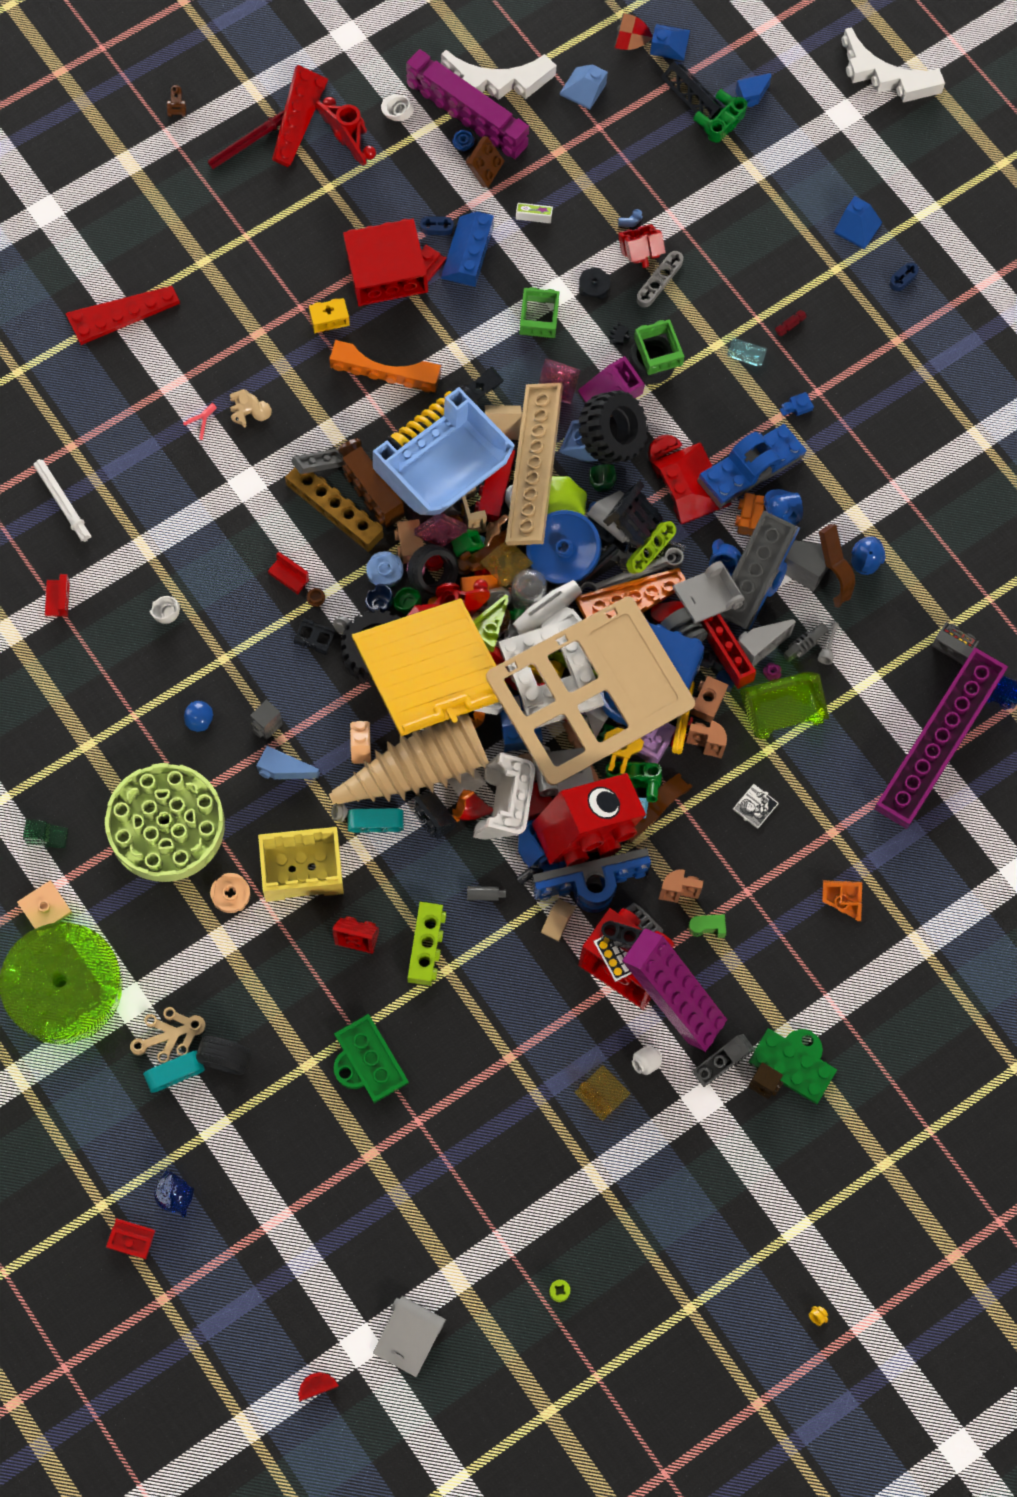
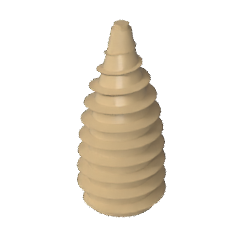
M469 714L457 716V723H453L451 719L425 727L421 732L418 730L414 731L408 739L400 736V743L396 746L387 741V751L381 754L375 750L376 758L370 764L364 760V768L357 773L353 772L354 775L351 778L342 782L340 786L332 790V793H329L332 803H337L338 805L352 801L359 802L363 799H371L375 802V797H385L390 802L391 795L399 794L405 801L407 791H413L417 796H420V788L427 787L433 793L434 784L441 783L447 788L448 779L455 778L461 784V774L468 773L474 778L475 769L479 767L486 769L489 761Z

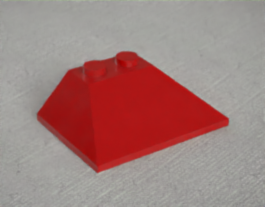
M701 442L651 462L657 477L663 478L675 502L674 511L681 525L731 506L732 503L730 502L719 509L697 482L700 473L712 467Z

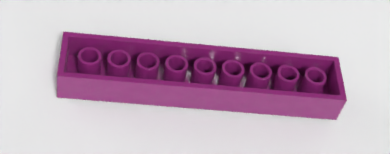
M977 648L973 649L878 800L874 810L908 829L1008 666Z

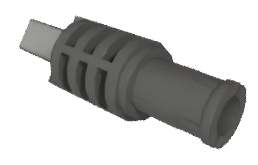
M821 622L812 631L805 632L788 645L789 649L784 652V658L790 662L796 657H802L817 644L818 639L829 632L828 627Z

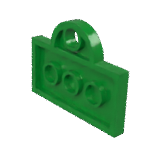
M369 1014L334 1033L343 1049V1052L337 1056L334 1062V1074L342 1086L349 1089L365 1087L373 1103H376L409 1084ZM344 1068L351 1071V1075L347 1079H343L339 1075L340 1071Z
M768 1028L748 1061L750 1065L757 1069L763 1062L783 1074L781 1078L783 1085L816 1105L837 1071L836 1068L820 1059L823 1051L822 1043L816 1034L805 1029L795 1030L784 1038ZM805 1036L810 1037L812 1045H803L802 1038Z

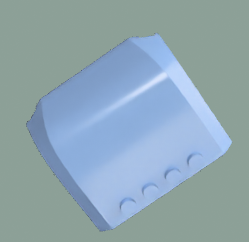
M458 387L445 397L444 416L403 447L396 450L387 440L373 450V469L415 512L420 515H438L507 464L515 445Z

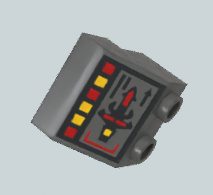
M946 622L936 636L932 647L964 665L979 641L973 635L961 631L958 626Z

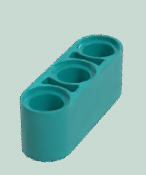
M351 809L348 811L349 832H400L404 830V811L402 809Z
M197 1051L189 1052L144 1072L143 1075L150 1092H158L202 1073L205 1068L196 1059Z

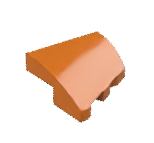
M823 880L822 902L835 907L840 912L846 913L857 921H861L862 882Z

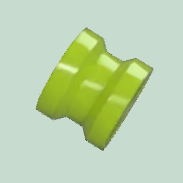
M564 1280L554 1281L549 1289L550 1297L556 1302L565 1301L570 1294L569 1284Z

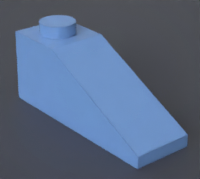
M266 746L256 765L259 774L267 779L270 777L273 779H315L320 776L318 768L269 746Z

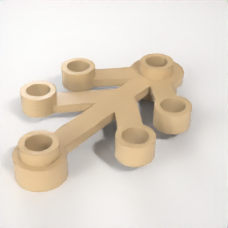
M168 1007L164 1010V1017L167 1020H175L183 1024V1026L176 1028L158 1020L155 1015L148 1014L144 1019L145 1024L148 1027L162 1030L164 1033L145 1040L140 1038L134 1039L130 1044V1049L134 1055L141 1056L145 1054L148 1047L167 1041L163 1051L157 1055L158 1061L163 1064L170 1061V1054L179 1036L186 1033L183 1044L178 1045L176 1051L179 1056L189 1053V1047L194 1037L204 1032L206 1027L205 1021L197 1015L188 1018L177 1013L174 1008ZM168 1011L174 1012L171 1017L166 1016ZM149 1018H154L152 1024L147 1023ZM194 1022L199 1023L197 1028H192ZM141 1043L142 1047L135 1049V1044ZM182 1047L186 1048V1052L184 1054L179 1053V1050ZM163 1054L167 1055V1059L165 1061L160 1060V1057Z

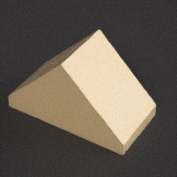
M558 898L550 910L541 933L559 941L576 906Z

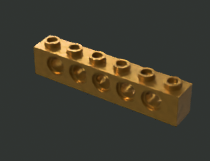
M295 467L285 476L286 486L367 552L383 538V527L377 521L373 522L369 519L365 511L358 510L350 499L342 497L338 489L335 487L331 488L323 477H318L314 472L300 474ZM305 482H312L310 485H304ZM319 493H325V494H326L325 496H322V497L318 496ZM333 504L340 505L337 508L331 507ZM347 515L353 516L351 519H346L345 517ZM362 526L367 527L366 530H360L359 528Z

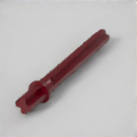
M284 110L272 118L269 117L268 121L210 158L207 162L210 168H216L267 133L277 130V127L281 125Z

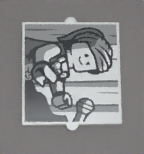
M753 784L733 810L741 815L744 821L750 822L758 829L779 803L770 797L768 792L762 791Z

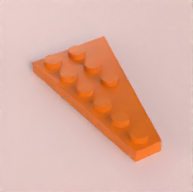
M675 568L579 595L575 602L584 619L625 597L633 598L643 613L675 593L672 586L686 579L680 568ZM615 609L605 613L608 618L617 615Z

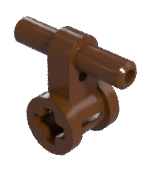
M178 85L171 87V100L167 101L168 117H172V115L186 117V101L182 100V89Z

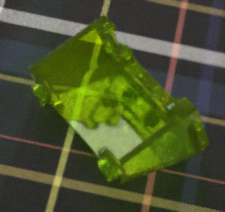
M803 672L740 690L754 736L759 737V739L769 738L770 734L777 729L804 722H813V725L824 723L825 719H829L820 674Z

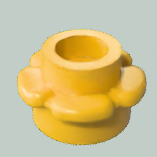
M813 1306L809 1313L811 1321L818 1326L828 1322L827 1311L820 1306Z

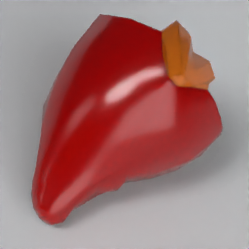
M464 789L458 798L456 810H452V816L456 822L460 820H477L490 815L493 812V808L487 805L474 791Z

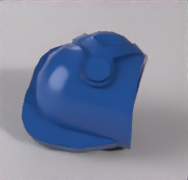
M778 489L770 490L765 494L764 506L767 512L794 525L801 521L803 505L799 493Z
M873 536L859 540L851 552L853 568L864 575L877 571L880 564H883L886 558L883 544Z
M717 539L712 544L713 553L709 560V566L715 562L722 561L732 577L742 555L735 546Z

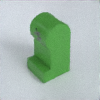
M725 914L693 917L689 922V933L696 937L701 936L703 933H717V938H725Z

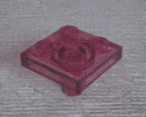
M546 358L539 384L562 383L561 401L571 404L581 370Z
M443 511L441 514L434 515L416 527L414 535L443 547L467 532V525L445 515V511Z

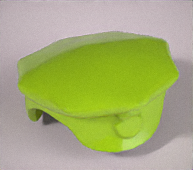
M552 476L547 514L560 510H570L585 515L587 493L569 476Z

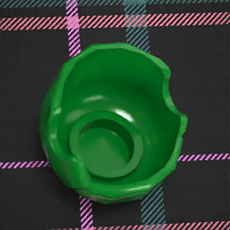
M411 587L399 590L394 597L395 608L404 615H408L415 605L422 604L419 591Z

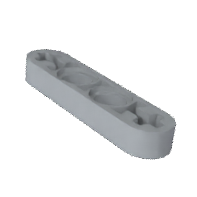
M670 252L637 294L639 306L649 307L681 268L683 255L680 252ZM677 258L678 261H675L671 266L672 259L675 260ZM665 269L668 270L670 274L668 276H663L660 273V271ZM653 282H657L660 285V287L654 289L650 286V284ZM649 292L648 299L642 300V297H645Z

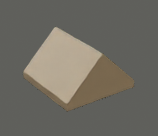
M485 405L487 417L510 440H519L522 420L521 406Z

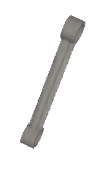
M670 548L666 551L664 557L652 561L641 573L632 574L626 571L596 584L585 582L580 586V589L582 591L584 588L590 587L596 591L636 580L666 567L671 569L679 568L683 563V552L678 548ZM672 553L678 554L680 562L671 563L667 557Z

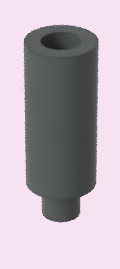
M467 886V900L499 901V898H506V890H499V887Z

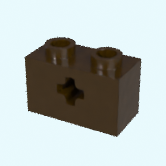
M762 1062L748 1088L769 1099L771 1095L775 1096L781 1088L783 1074Z

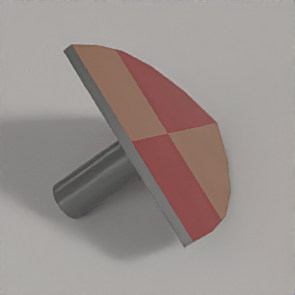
M623 13L621 23L617 27L618 34L614 48L622 50L636 49L649 42L653 36L648 26L640 18Z

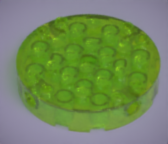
M67 922L51 923L28 932L10 949L0 972V996L6 1012L14 1023L28 1036L48 1044H72L93 1036L102 1029L109 1019L111 1020L122 997V971L112 948L95 931L79 924ZM60 981H67L63 987H57Z

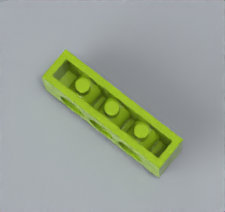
M419 903L408 983L431 986L432 980L437 978L438 969L434 968L435 961H439L441 950L437 949L438 942H442L443 930H440L441 923H445L446 919L443 905ZM429 921H432L436 924V926L432 929H429L425 926V924ZM426 940H429L433 943V945L429 948H426L422 945V943ZM427 959L430 964L427 967H422L419 962Z

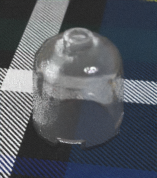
M526 569L520 571L512 581L510 594L512 605L515 608L526 611L531 605L547 595V582L539 571Z

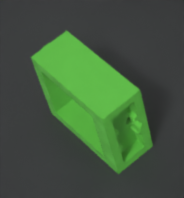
M535 287L524 288L519 335L555 338L560 291H555L554 289L543 290ZM527 301L553 303L552 322L526 320Z
M670 319L666 321L660 320L648 326L642 325L635 329L634 339L648 375L683 365L684 354ZM666 333L673 353L650 359L643 339Z

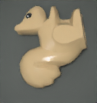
M243 389L230 394L231 402L236 404L230 407L231 412H234L231 415V420L241 424L244 428L246 427L245 416L248 414H252L258 421H264L271 416L272 409L270 405L264 401L259 402L257 397L247 390Z

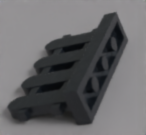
M641 480L625 492L603 520L607 526L614 522L617 525L616 527L619 530L621 529L630 539L629 542L638 548L645 544L644 540L650 537V532L655 530L656 524L662 521L659 510L653 507L646 499L647 496L644 493L640 492L645 486Z

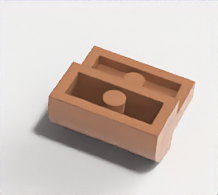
M711 720L710 727H706L702 723H691L686 743L704 747V755L722 758L727 743V735L724 728L715 721Z
M675 870L664 879L659 899L678 903L680 896L698 899L703 881L694 876L684 878L685 870Z

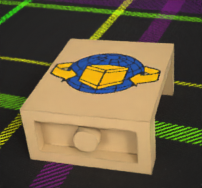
M475 487L458 501L465 528L478 530V533L486 532V512L483 510L470 513L466 499L476 496Z

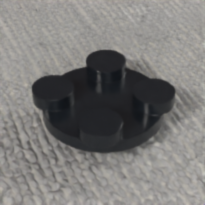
M599 268L584 270L579 278V294L581 296L597 297L598 299L606 298L610 287V275Z

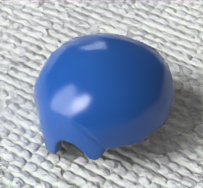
M203 701L191 702L184 712L185 725L190 730L196 732L208 729L209 724L213 720L212 708Z

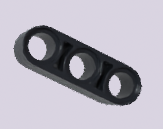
M607 921L602 925L600 937L607 944L630 950L643 930L614 921ZM609 928L614 930L615 934L608 936L604 931ZM632 935L635 940L627 942L624 936Z

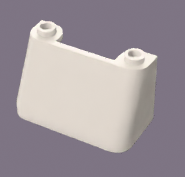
M499 753L489 761L484 770V778L487 783L497 786L492 817L479 821L476 824L473 837L487 840L516 836L525 831L535 777V766L531 761L504 753Z

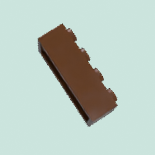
M361 446L342 458L345 479L348 483H353L356 494L364 498V504L369 511L373 510L376 514L374 517L380 525L383 524L387 529L405 517L402 500L373 469L372 460Z

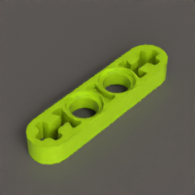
M666 521L660 523L651 533L650 537L644 541L645 544L630 556L626 563L627 570L630 573L643 572L674 537L676 527L673 522ZM655 537H657L659 540L658 546H656L654 543ZM645 548H646V549L648 550V552H649L648 558H646V557L644 556V549H645Z

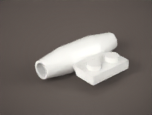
M572 580L549 592L531 605L512 624L516 632L521 635L541 626L545 627L567 619L571 620L572 625L580 622L582 619L573 609L568 608L582 593L580 587Z

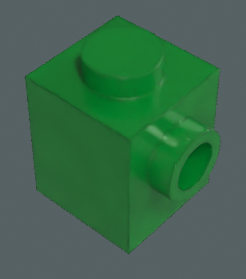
M465 529L458 532L456 537L450 540L457 557L468 551L473 554L484 547L478 530Z

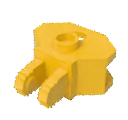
M617 727L606 732L603 741L625 729ZM640 738L611 754L608 770L613 771L617 757L623 759L620 773L624 774L628 760L632 755L642 750L644 741Z

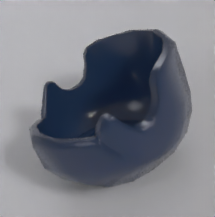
M377 584L374 590H369L365 599L367 609L375 613V610H380V613L389 611L394 603L391 588L384 584Z

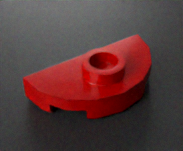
M664 434L658 436L649 446L648 458L652 462L683 445L679 439L672 435Z
M321 1372L313 1373L306 1377L300 1385L298 1392L299 1402L337 1388L339 1385L328 1374Z

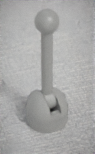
M838 622L832 623L833 629L828 646L819 653L818 661L823 664L829 665L833 662L834 655L831 645L836 629L839 628Z

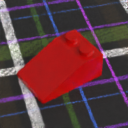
M340 917L333 926L335 945L371 954L374 953L379 927L373 922L365 921L361 923L357 922V919L353 917Z

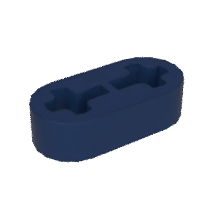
M427 216L420 221V230L425 235H450L454 229L453 220L449 217ZM427 223L430 224V228H426Z
M912 262L904 264L892 275L889 282L890 288L897 292L903 290L917 277L918 266ZM907 270H908V271L913 270V273L910 272L909 274L906 275ZM900 279H902L901 284L895 283V281H899Z

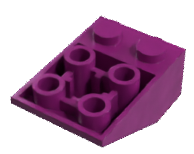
M624 356L608 365L578 390V393L585 403L594 395L619 390L625 393L628 392L633 398H637L643 394L645 384Z

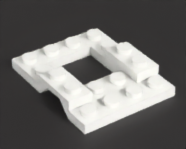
M570 619L499 641L498 646L504 661L572 626V622ZM564 635L556 641L561 645L567 642V639ZM572 642L561 648L571 675L561 679L568 692H573L596 679L589 660L578 642ZM515 662L507 666L509 672L517 668ZM526 667L511 675V679L516 684L522 699L526 716L539 711L555 701L546 684L537 685L530 667ZM599 693L579 704L578 709L580 713L604 706L601 694ZM559 715V716L553 718L552 720H550V721H548V722L542 724V725L539 726V727H542V726H545V725H548V724H551V723H554V722H557V721H560V720H563V719H566V718H565L564 715Z

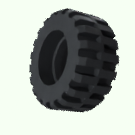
M619 390L594 395L585 403V407L582 408L580 413L582 416L579 418L581 442L585 444L586 451L591 453V456L595 460L598 459L599 462L609 464L631 460L639 455L645 446L643 443L647 441L648 437L646 435V432H648V426H646L647 416L644 415V409L639 405L640 402L628 392L625 393ZM611 415L617 424L616 440L610 430Z
M375 610V613L366 611L364 616L357 615L354 617V623L350 621L347 624V630H344L342 634L341 650L347 670H350V674L354 678L358 676L360 682L365 683L369 681L370 685L375 686L352 639V634L400 619V616L396 614L393 617L390 611H385V613H380V610Z

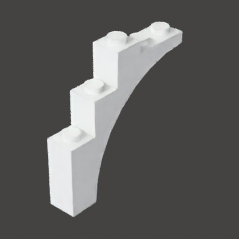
M852 27L845 29L842 45L847 49L849 64L846 67V73L851 78L852 83L871 79L872 85L876 87L878 93L896 89L902 102L942 93L945 81L940 69L917 71L888 64L875 57L863 46Z
M447 50L441 54L442 65L479 91L484 92L487 89L488 93L491 96H495L498 100L513 88L518 95L526 99L556 76V64L545 54L533 62L510 69L481 68L456 58Z

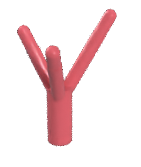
M211 403L201 414L189 418L183 425H188L202 419L199 437L202 440L207 417L217 407Z

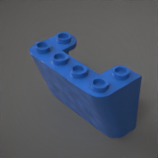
M649 623L689 690L703 659L704 646L702 642L696 638L685 637L681 632L667 630L662 625Z

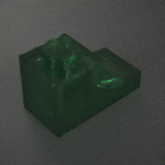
M26 819L23 839L27 845L66 848L68 828L55 826L46 821Z

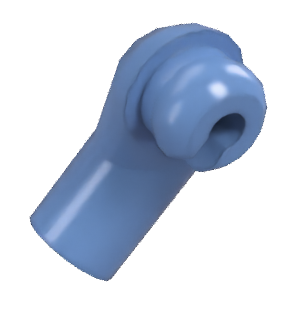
M635 209L633 210V215L629 218H619L618 227H635L642 220V211Z

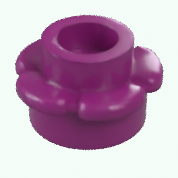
M768 663L763 669L765 678L770 681L779 679L781 677V667L774 663Z

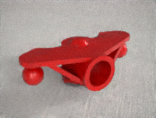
M326 97L323 103L320 101L315 103L316 109L324 122L332 127L336 139L343 146L346 145L356 161L364 166L367 164L366 159L371 160L375 158L376 150L373 146H366L362 152L360 150L361 133L365 134L367 129L356 106H336V101L332 97Z
M478 579L474 582V590L466 592L460 591V586L455 583L442 584L436 589V597L438 599L434 604H445L461 598L472 618L473 614L490 598V592L487 590L488 584L485 580Z

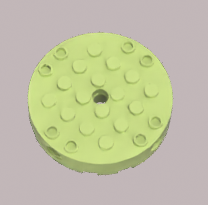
M159 763L142 770L139 769L127 776L117 786L108 802L105 829L112 850L122 865L132 873L147 880L171 882L187 878L204 868L216 855L222 843L225 819L218 794L203 775L189 767ZM169 819V823L160 824L161 821Z

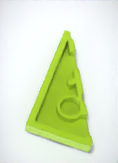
M506 594L473 620L487 649L491 652L495 649L508 604L509 596Z

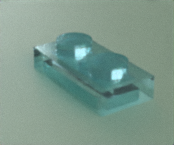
M733 338L727 356L761 367L767 348Z

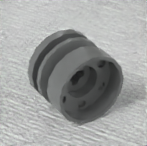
M685 607L673 612L659 624L667 630L681 632L685 637L696 638L701 642L708 635L700 622L696 624L693 622Z

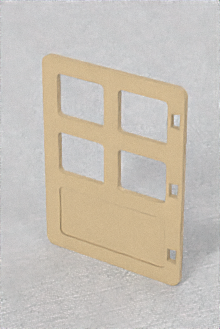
M625 597L495 666L486 674L487 682L545 780L550 785L559 784L690 711L695 706L693 696L635 600L631 597ZM615 609L617 615L608 618L605 613ZM565 635L567 642L559 645L556 640ZM572 642H578L598 678L573 692H568L549 661L548 655ZM515 662L517 668L508 672L505 667ZM529 665H534L555 701L539 711L525 716L505 684L504 679ZM606 691L625 720L627 729L603 742H598L580 713L578 705ZM559 715H564L582 744L584 752L556 767L540 743L534 729Z

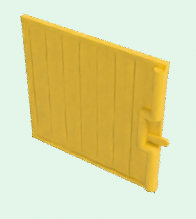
M461 598L352 634V639L400 736L451 719L453 723H457V716L499 702L486 680L487 672L494 668L496 664Z

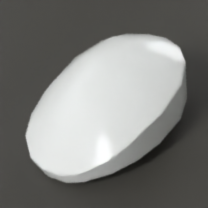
M394 94L383 100L381 110L387 118L393 121H404L413 114L414 106L407 97Z

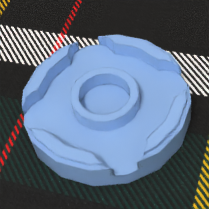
M388 551L374 554L366 566L367 576L375 586L377 584H384L392 587L402 579L404 573L401 559Z

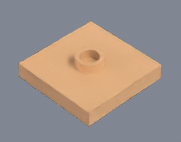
M51 880L17 901L38 934H41L72 914V911Z

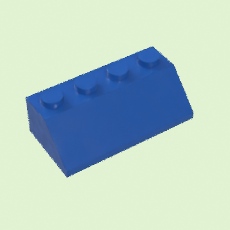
M476 211L459 217L441 279L476 287L493 231L494 215Z

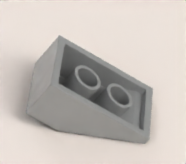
M794 619L753 628L748 633L745 631L739 636L738 643L753 667L791 636L796 623Z

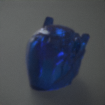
M165 1169L155 1187V1201L163 1210L181 1213V1216L185 1217L195 1188L187 1185V1182Z

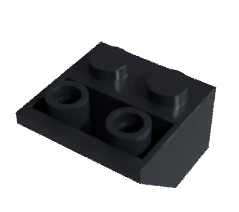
M435 792L423 794L415 798L414 814L420 822L423 820L427 825L425 828L431 837L435 836L438 840L456 828V820Z

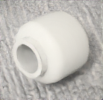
M647 1045L634 1053L632 1065L636 1072L640 1074H651L661 1067L662 1054L658 1048Z

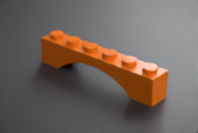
M335 340L330 356V367L337 371H348L354 375H364L374 380L381 379L391 384L398 383L407 388H419L424 392L436 393L441 376V365L422 361L409 366H387L365 357L353 344Z

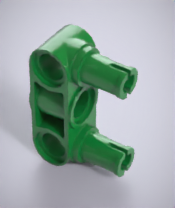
M723 89L716 93L715 98L726 107L720 111L714 120L709 119L700 111L693 118V121L704 128L705 133L708 134V139L715 143L720 142L744 118L747 109V101L744 98L732 97Z
M615 762L613 771L608 770V764L606 766V778L621 775L620 766L622 762ZM627 762L625 773H628L634 788H647L646 800L652 803L657 802L658 788L662 783L661 766L657 763Z

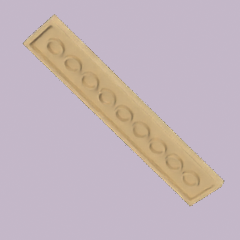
M562 383L526 385L505 541L507 545L544 544L563 391Z

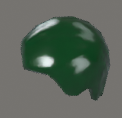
M602 464L589 469V481L593 489L602 493L613 489L617 481L614 465Z

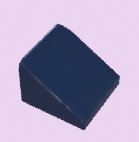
M719 671L716 680L728 684L727 692L731 693L734 686L732 679L727 671Z

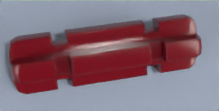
M799 310L795 313V316L792 315L782 325L775 328L777 335H785L787 331H790L807 317L806 313Z

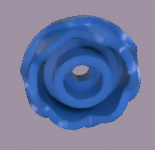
M460 130L455 133L452 141L455 148L460 151H467L472 148L475 139L471 132Z

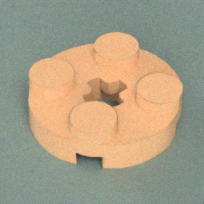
M227 873L213 882L210 895L217 909L226 913H235L242 911L249 902L250 888L240 875ZM232 888L236 894L229 898L225 892Z

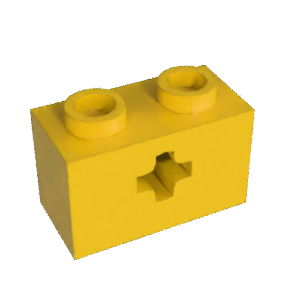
M336 298L324 303L317 302L309 306L314 333L350 326L344 298Z

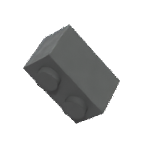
M267 699L250 715L251 725L253 726L252 731L259 738L263 737L266 741L283 725L280 711Z

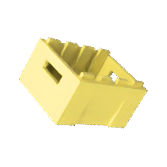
M337 827L258 835L262 886L266 902L300 896L344 894ZM314 864L316 867L314 870H309L308 866ZM289 867H296V871L289 872Z

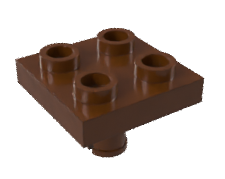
M482 136L471 156H468L466 159V165L483 188H489L504 163V159L486 136Z

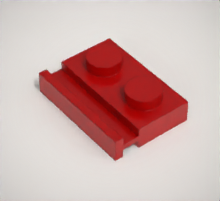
M426 244L421 252L427 273V281L429 282L446 262L447 257H443L441 253Z
M116 1218L106 1248L146 1260L156 1231Z

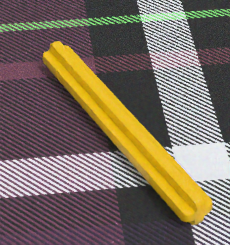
M694 681L689 689L691 695H693ZM690 711L677 718L672 746L674 754L677 753L679 755L682 753Z

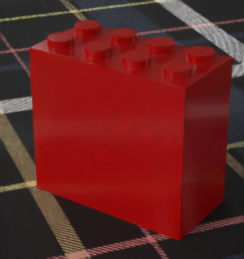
M414 218L343 232L358 306L428 292L427 273Z

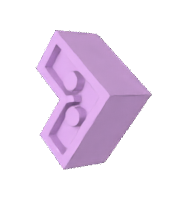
M666 723L652 731L651 734L649 733L641 737L644 741L643 748L635 755L649 763L658 764L674 737L676 727Z

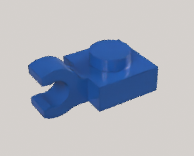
M804 392L791 397L789 402L782 404L780 412L783 416L792 412L799 416L812 411L814 406L808 394Z

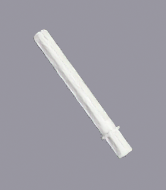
M40 459L34 463V467L71 524V529L75 530L81 541H88L91 535L84 525V520L80 519L45 462Z

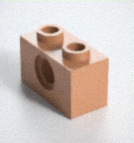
M707 676L705 681L701 680L697 689L700 693L698 697H693L695 706L692 708L691 715L711 723L725 696L728 684L710 676ZM709 696L712 698V701H705L703 697Z

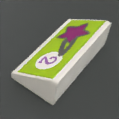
M518 203L516 219L551 223L553 207Z

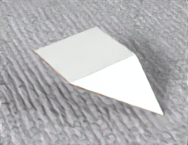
M601 707L585 712L589 718L595 738H597L609 717Z

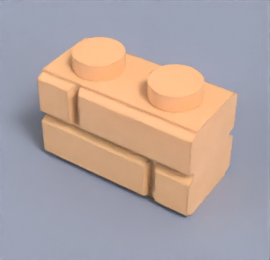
M370 722L350 723L352 763L364 764V760L370 763Z

